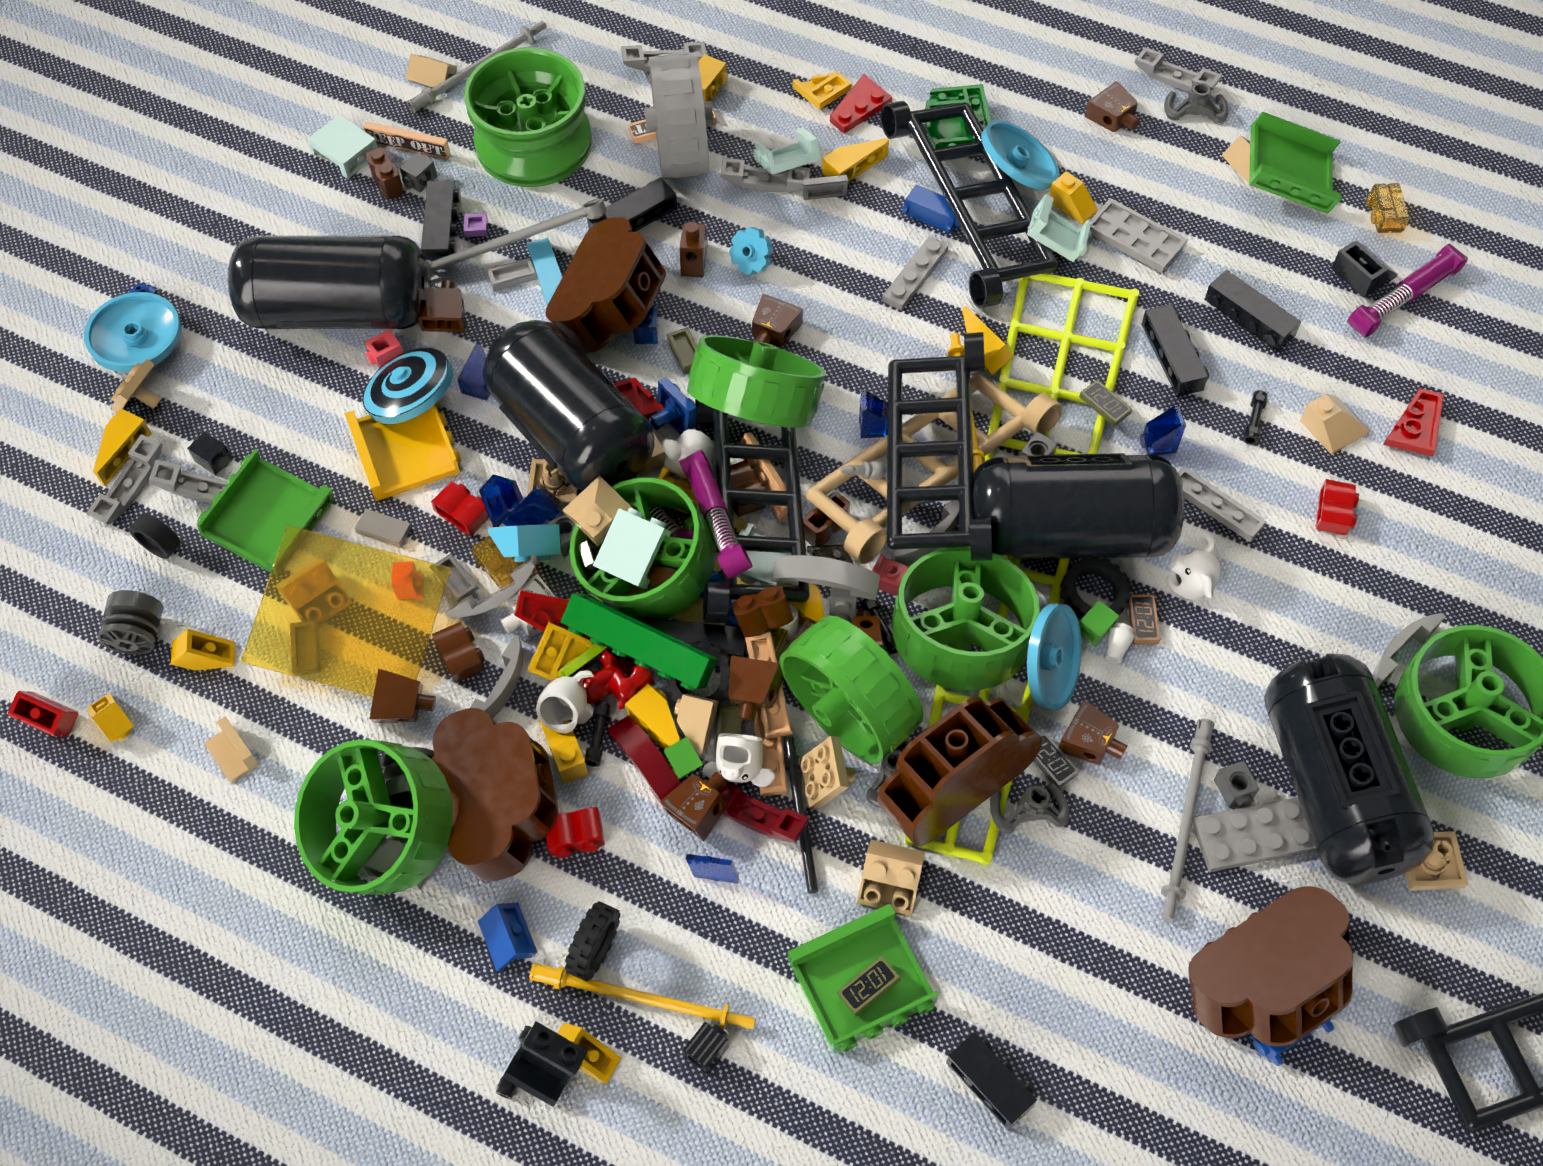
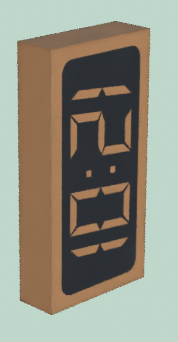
M1154 594L1131 595L1128 602L1130 625L1134 629L1133 634L1135 638L1133 644H1159L1160 632Z

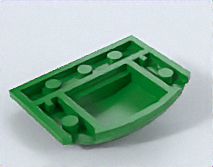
M983 84L934 88L930 91L931 97L929 101H926L925 109L968 103L983 129L991 122ZM962 117L925 123L928 136L935 148L975 142Z

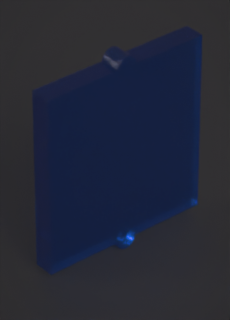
M693 854L686 855V861L694 877L738 884L739 876L732 860Z

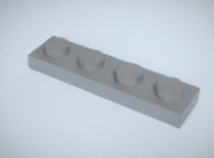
M929 236L883 294L882 302L902 311L948 252L949 245Z
M1185 466L1178 471L1183 486V497L1247 541L1251 542L1265 526L1266 520Z

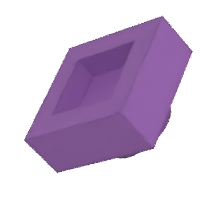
M487 213L464 214L463 231L465 237L487 236Z

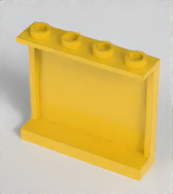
M439 401L421 415L395 424L377 422L370 415L357 419L354 410L344 413L376 501L460 473L458 463H461L462 460L458 449H452L451 447L452 444H455L451 431H445L444 426H447L444 413H438L437 408L440 407Z

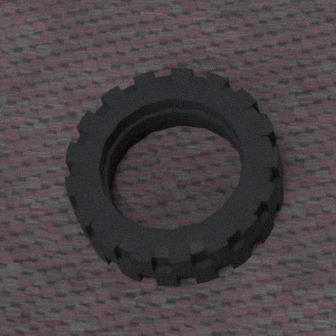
M1081 558L1079 562L1075 561L1064 575L1060 584V588H1062L1060 598L1064 600L1063 604L1072 608L1077 618L1082 619L1093 606L1084 602L1079 596L1076 589V580L1081 575H1098L1107 580L1112 586L1115 599L1109 608L1120 616L1131 598V593H1129L1131 584L1127 582V574L1125 572L1122 573L1121 567L1116 563L1112 564L1110 559Z
M708 640L688 642L687 644L718 658L717 664L720 667L722 676L720 686L715 693L704 698L719 701L718 706L729 698L731 660L728 655L729 652L725 648L722 649L718 643L709 642ZM674 677L672 680L664 678L667 683L665 686L666 690L671 693V698L674 702L677 703V700L681 699L682 695L690 694L680 685V680Z
M600 901L592 905V908L587 911L585 919L583 918L580 922V927L574 934L573 943L570 944L569 954L566 956L565 961L567 973L586 982L594 977V974L600 969V964L606 959V954L612 946V940L617 934L616 929L619 927V918L621 917L620 910Z

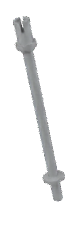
M542 20L529 29L526 26H522L520 29L521 34L436 87L422 89L419 95L407 101L411 112L416 113L426 105L434 104L438 95L469 77L478 65L491 56L514 49L525 41L532 44L534 42L533 36L546 29V23Z
M1205 718L1197 720L1195 737L1190 743L1194 757L1169 885L1162 886L1161 894L1166 896L1163 920L1168 922L1174 921L1178 899H1184L1186 896V891L1180 888L1204 759L1205 755L1210 753L1213 747L1211 737L1215 724L1213 721Z

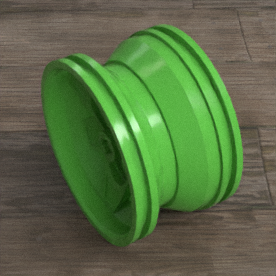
M535 47L515 48L500 52L486 59L469 76L464 89L465 105L468 117L475 127L474 145L478 160L485 171L501 182L514 186L540 187L569 177L584 164L592 147V134L589 119L584 112L586 105L584 79L578 67L571 60L548 49Z

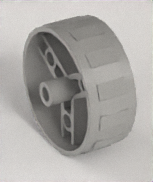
M681 52L649 57L653 107L644 108L647 131L656 130L662 179L698 177L709 174L706 125L714 124L711 101L704 102L697 53Z

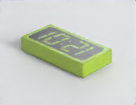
M593 645L564 666L558 678L564 676L574 677L578 672L587 670L599 661L600 655L607 650V646Z

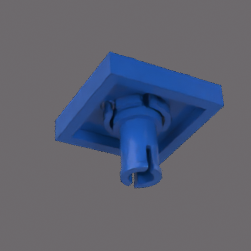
M667 377L659 380L657 402L664 409L649 416L651 426L658 430L668 423L679 435L688 429H695L697 408L694 401L687 398L680 388Z

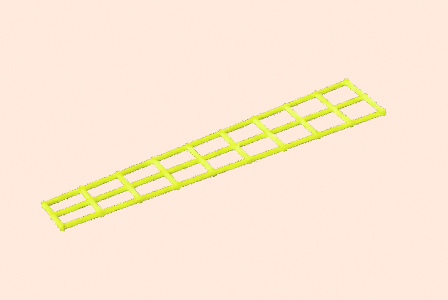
M1049 273L1020 278L1006 346L1014 355L1018 332L1059 340L1061 345L1051 387L1009 378L1013 357L1001 367L997 387L1006 392L1008 387L1036 394L1046 393L1056 401L1060 398L1087 404L1079 397L1080 393L1060 389L1070 343L1114 352L1105 385L1110 391L1114 392L1139 290H1129L1084 281L1083 278L1074 279ZM1029 279L1074 288L1064 332L1020 323ZM1083 290L1128 299L1117 343L1073 334ZM995 402L988 435L997 430L1000 425L1003 408ZM1100 414L1097 415L1087 454H1098L1106 420ZM1050 431L1044 436L1049 438ZM1010 438L1000 446L1022 450L1028 442ZM1056 448L1055 454H1081ZM994 450L985 456V461L993 459ZM1070 558L1059 559L1055 576L1019 568L1030 581L1051 585L1052 590L1048 605L1053 603L1059 604L1060 591L1062 590L1060 584L1067 572ZM1010 559V562L1019 568L1021 559ZM1000 601L998 615L1007 619L1009 608ZM1027 680L1021 707H1011L1028 723L1033 698ZM936 685L928 728L941 719L944 701L961 704L973 697L946 691L947 688ZM991 688L979 691L978 697L985 703L989 701ZM1012 780L999 790L1001 792L1000 810L1002 816L1004 815ZM991 817L982 852L955 845L961 820L947 830L944 842L933 840L926 845L915 846L906 836L905 844L908 847L915 846L943 853L945 856H955L988 866L992 861L999 829Z

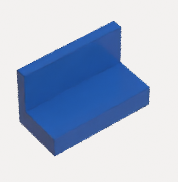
M518 902L496 904L478 920L496 971H502L515 959L532 958L537 953L536 946Z

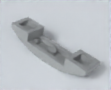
M704 42L684 43L683 49L643 51L642 45L621 46L623 64L643 71H650L649 57L696 52L699 61L704 54L707 55Z
M1146 47L1135 59V64L1149 76L1168 86L1184 91H1190L1196 83H1205L1210 87V91H1212L1222 78L1221 74L1205 68L1196 73L1163 61V53Z
M723 157L721 178L748 189L765 192H791L802 190L803 179H810V168L796 167L772 175L763 168L744 166L745 160Z
M141 434L128 452L131 460L106 496L99 494L86 514L108 525L120 517L131 506L147 484L155 460L159 459L163 444Z
M155 460L149 478V483L165 491L212 504L215 495L219 492L221 493L227 485L225 480L182 471L181 465L161 460Z
M951 500L943 507L941 522L929 533L953 532L959 520V500ZM938 548L894 550L891 553V560L908 566L922 556L936 551Z
M789 555L777 557L772 582L798 586L799 581L850 590V596L876 600L880 575L864 567L841 560L819 556Z
M534 557L514 569L510 574L514 582L478 603L471 594L451 606L446 611V615L455 618L473 616L499 606L524 585L536 568L539 560L537 557Z
M1438 613L1421 618L1397 634L1374 669L1372 676L1377 689L1381 687L1399 665L1392 659L1413 638L1423 644L1446 617L1444 614Z
M515 634L502 654L506 668L487 700L483 702L475 698L470 707L482 709L492 718L501 711L511 697L521 674L523 647L520 637Z

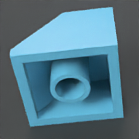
M559 524L488 528L489 535L503 557H514L515 562L529 561L530 556H535L539 561L551 560V555H561Z

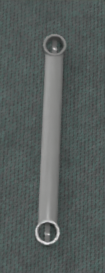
M594 199L582 205V208L435 261L425 260L428 279L437 270L581 218L598 219L606 212L603 199Z

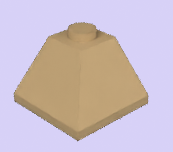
M1324 394L1308 403L1300 419V422L1331 455L1370 432L1338 397Z
M599 475L562 511L599 546L605 540L618 509L628 511L629 507H632Z

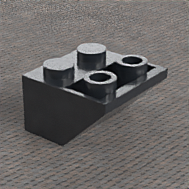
M1356 240L1338 251L1331 268L1363 298L1398 275L1367 246Z

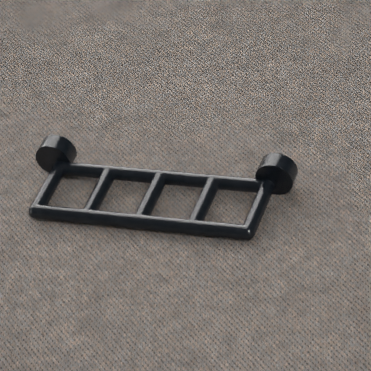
M905 101L885 103L883 105L881 124L884 134L888 139L909 136L911 133L983 270L972 272L969 277V293L976 307L984 308L1000 304L1003 298L1002 282L1049 273L1058 268V262L1051 249L1030 236L1028 238L1040 258L1038 261L998 268L984 240L1024 232L1027 235L1032 215L1011 177L1001 170L987 154L981 140V134L984 129L970 104L958 103L910 111ZM962 117L975 142L934 149L921 123ZM982 154L996 180L955 188L941 161ZM1004 193L1018 220L976 227L962 200Z
M983 332L964 333L965 356L894 359L888 364L886 543L892 550L970 547L971 561L992 560L991 518L975 519L973 504L974 472L970 372L985 371ZM956 371V397L902 400L903 373ZM957 412V440L902 443V415ZM958 455V485L902 487V458ZM959 500L960 531L902 534V503Z
M695 399L697 408L695 423L714 425L716 483L728 509V519L733 531V503L787 506L790 538L735 535L738 543L744 547L745 551L806 555L795 428L781 427L782 446L729 443L728 414ZM730 458L783 461L786 491L732 488ZM721 568V581L706 580L703 594L704 622L726 623L729 612V599L737 600L744 595L758 594L771 585L737 584V576L728 579ZM799 581L798 586H782L788 602L803 603L810 597L809 583Z
M1543 993L1448 1026L1438 1007L1416 1013L1393 1024L1404 1048L1424 1043L1467 1130L1478 1131L1543 1107V1087L1539 1088L1508 1027V1024L1542 1013ZM1490 1031L1521 1094L1476 1110L1446 1046Z

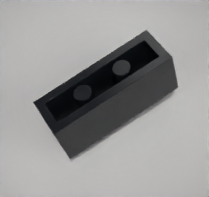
M973 1032L948 1055L946 1064L1009 1131L1034 1107L1037 1101L1034 1097L1035 1092L1025 1081L1020 1082L1013 1075L1014 1070L1005 1059H998L992 1052L993 1047L983 1036L979 1038Z

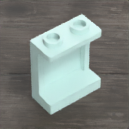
M341 115L335 117L307 139L312 154L317 156L321 153L340 167L342 176L347 179L351 178L368 164L366 152L378 148L375 138Z
M804 128L795 130L797 143L770 151L761 142H755L754 158L763 169H766L772 175L821 160L818 139Z
M1045 194L1033 211L1027 235L1074 262L1079 255H1084L1089 246L1087 241L1092 233L1090 231L1092 222L1087 220L1082 227L1069 222L1051 211L1054 198Z
M629 507L628 511H624L619 508L593 566L638 587L647 589L650 580L646 576L664 536L669 537L671 532L665 529L666 523L652 517L649 522L642 519L643 513Z
M751 523L748 524L745 531L741 530L739 535L762 536L753 532L754 524ZM746 551L753 567L738 574V578L754 584L759 581L762 585L790 586L788 584L772 582L777 557L789 556L791 553Z

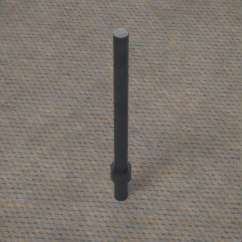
M789 736L784 738L786 757L784 758L785 769L789 771L795 812L807 817L799 771L801 769V760L796 752L794 737ZM807 824L799 837L807 893L812 894L818 892V884Z

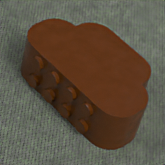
M616 217L602 220L592 226L583 237L547 305L546 317L551 323L560 328L583 353L598 351L605 347L616 334L627 333L644 321L665 280L666 271L644 237L634 230L628 219Z
M980 697L970 698L918 735L905 747L897 760V770L885 780L877 795L878 805L915 846L926 845L1022 773L1038 755L1041 749V736L1002 698H994L986 703Z
M467 708L445 717L435 729L433 735L434 756H432V760L444 774L451 792L453 825L447 846L456 861L484 880L498 881L514 876L528 864L532 855V842L546 837L553 828L559 814L548 754L517 723L502 722L496 724L487 712L479 708Z
M1313 886L1298 887L1280 898L1273 899L1267 907L1259 912L1252 913L1246 921L1237 927L1228 929L1219 939L1207 943L1202 950L1193 956L1188 967L1192 1010L1196 1018L1210 1032L1220 1037L1238 1038L1250 1033L1264 1044L1287 1046L1297 1042L1342 1011L1350 1003L1353 994V954L1349 946V914L1346 907L1324 889Z

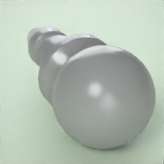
M865 461L862 465L842 467L840 471L848 475H861L863 479L880 480L885 476L886 468L880 461H872L870 463Z

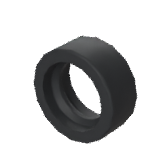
M146 513L141 514L129 527L130 534L140 545L163 559H168L181 544L179 537L171 528L159 519Z

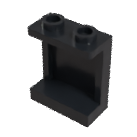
M535 1021L514 1054L502 1078L554 1107L564 1087L571 1077H574L578 1072L588 1051Z

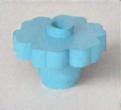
M748 227L746 230L737 231L736 235L732 238L733 247L729 250L732 263L738 264L739 272L752 275L756 272L765 271L770 265L771 259L769 256L773 253L771 239L764 238L765 234L762 229Z

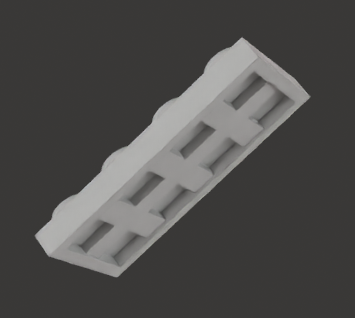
M1112 198L1090 220L1092 222L1090 227L1091 235L1161 273L1166 270L1182 251L1188 240Z
M1298 797L1194 817L1192 822L1209 873L1314 852L1316 850Z

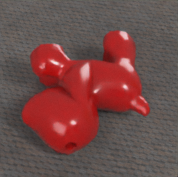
M606 650L599 657V663L604 669L598 672L589 670L593 673L594 677L585 678L582 685L587 693V704H596L612 693L619 702L618 709H623L625 703L647 684L652 686L655 681L646 668L639 665L634 667L622 656H619L616 660ZM633 669L632 674L628 677L627 673Z

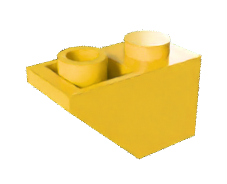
M704 54L698 62L704 102H709L715 98L719 88L726 84L728 73L725 62Z

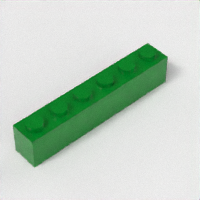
M572 593L561 619V623L569 626L568 631L580 636L583 634L591 637L590 641L603 647L606 644L613 648V653L622 657L631 656L636 659L635 663L648 669L651 666L658 670V675L670 680L674 677L681 681L680 685L692 691L706 688L718 658L585 594Z

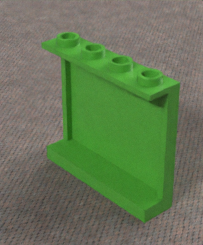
M1262 112L1251 125L1249 185L1328 214L1341 201V193L1333 191V151L1341 141Z
M254 449L251 455H247L243 459L237 473L229 477L223 491L215 495L209 509L201 513L197 520V527L202 537L279 576L333 503V492L331 488L324 484L319 489L260 458L259 451Z
M891 904L883 906L788 951V962L833 1053L841 1050V1052L849 1051L857 1045V1041L865 1037L868 1040L873 1039L883 1033V1028L892 1024L894 1027H898L909 1020L908 1016L919 1012L920 1015L931 1011L935 1007L934 1004L937 1003L939 994L937 991H932L895 921V911ZM882 956L899 975L901 981L856 1017L838 996L837 992Z

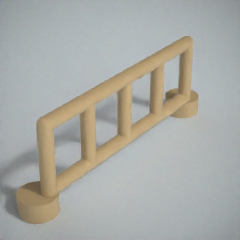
M975 374L970 377L971 394L977 390L1014 416V418L988 436L975 427L979 450L983 451L985 456L1023 428H1027L1034 434L1036 431L1043 435L1047 434L1056 425L1061 416L1062 405L1046 393L1039 394L1025 407L984 376ZM956 388L941 398L956 397ZM957 413L916 414L902 424V443L917 442L910 436L936 418H940L957 431ZM887 435L806 491V498L849 533L844 542V550L861 564L869 563L876 558L886 545L887 531L884 528L887 527V508L872 519L866 518L858 522L826 495L854 476V474L848 475L841 472L840 469L842 467L862 465L865 461L870 463L886 454ZM936 456L913 457L934 473V475L917 487L942 486L958 476V458L947 465ZM857 475L887 499V480L884 477L880 480H871L870 478L863 479L861 475ZM920 502L902 503V515Z

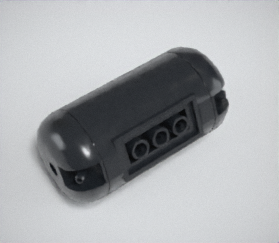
M399 235L254 236L244 239L237 244L228 265L227 282L231 305L239 320L257 329H406L413 327L419 322L418 314L420 307L426 306L428 272L424 254L414 241Z
M529 320L517 323L505 330L492 343L486 354L483 377L489 393L499 403V409L551 467L558 469L573 487L584 490L599 475L610 486H613L622 481L638 478L643 473L652 458L655 446L651 424L560 328L551 322Z
M1124 453L997 457L980 464L973 474L975 519L991 518L992 553L1000 555L1005 559L1157 557L1171 551L1181 536L1184 517L1181 476L1169 461L1160 456L1152 454L1125 455Z
M1327 653L1324 659L1316 658L1304 664L1299 660L1284 668L1271 680L1264 696L1265 707L1319 858L1327 873L1339 881L1351 884H1369L1400 876L1420 866L1432 853L1435 839L1432 824L1373 676L1366 664L1350 655Z

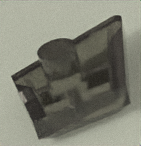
M844 544L807 546V552L811 556L826 557L854 564L850 555L844 550Z

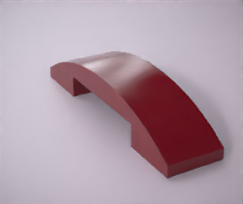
M629 715L607 729V732L620 750L626 753L651 788V792L659 802L681 784L651 739Z
M729 783L719 792L727 803V808L723 815L753 831L777 840L796 843L810 821L808 817L785 808L782 811L743 794L741 788Z

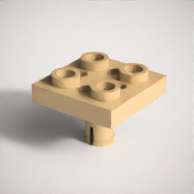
M146 358L142 365L138 362L136 363L126 380H123L111 398L114 401L111 407L112 411L117 413L134 397L145 403L152 410L156 407L162 397L149 390L143 383L155 365L153 362Z
M532 459L526 498L527 506L566 507L578 496L579 489L573 487L558 469L551 467L546 460Z
M828 737L800 758L809 808L819 809L846 790L855 780L856 773L854 768L845 767L840 737Z
M1455 831L1433 832L1435 843L1432 853L1420 866L1405 873L1409 891L1465 888L1468 885V880Z

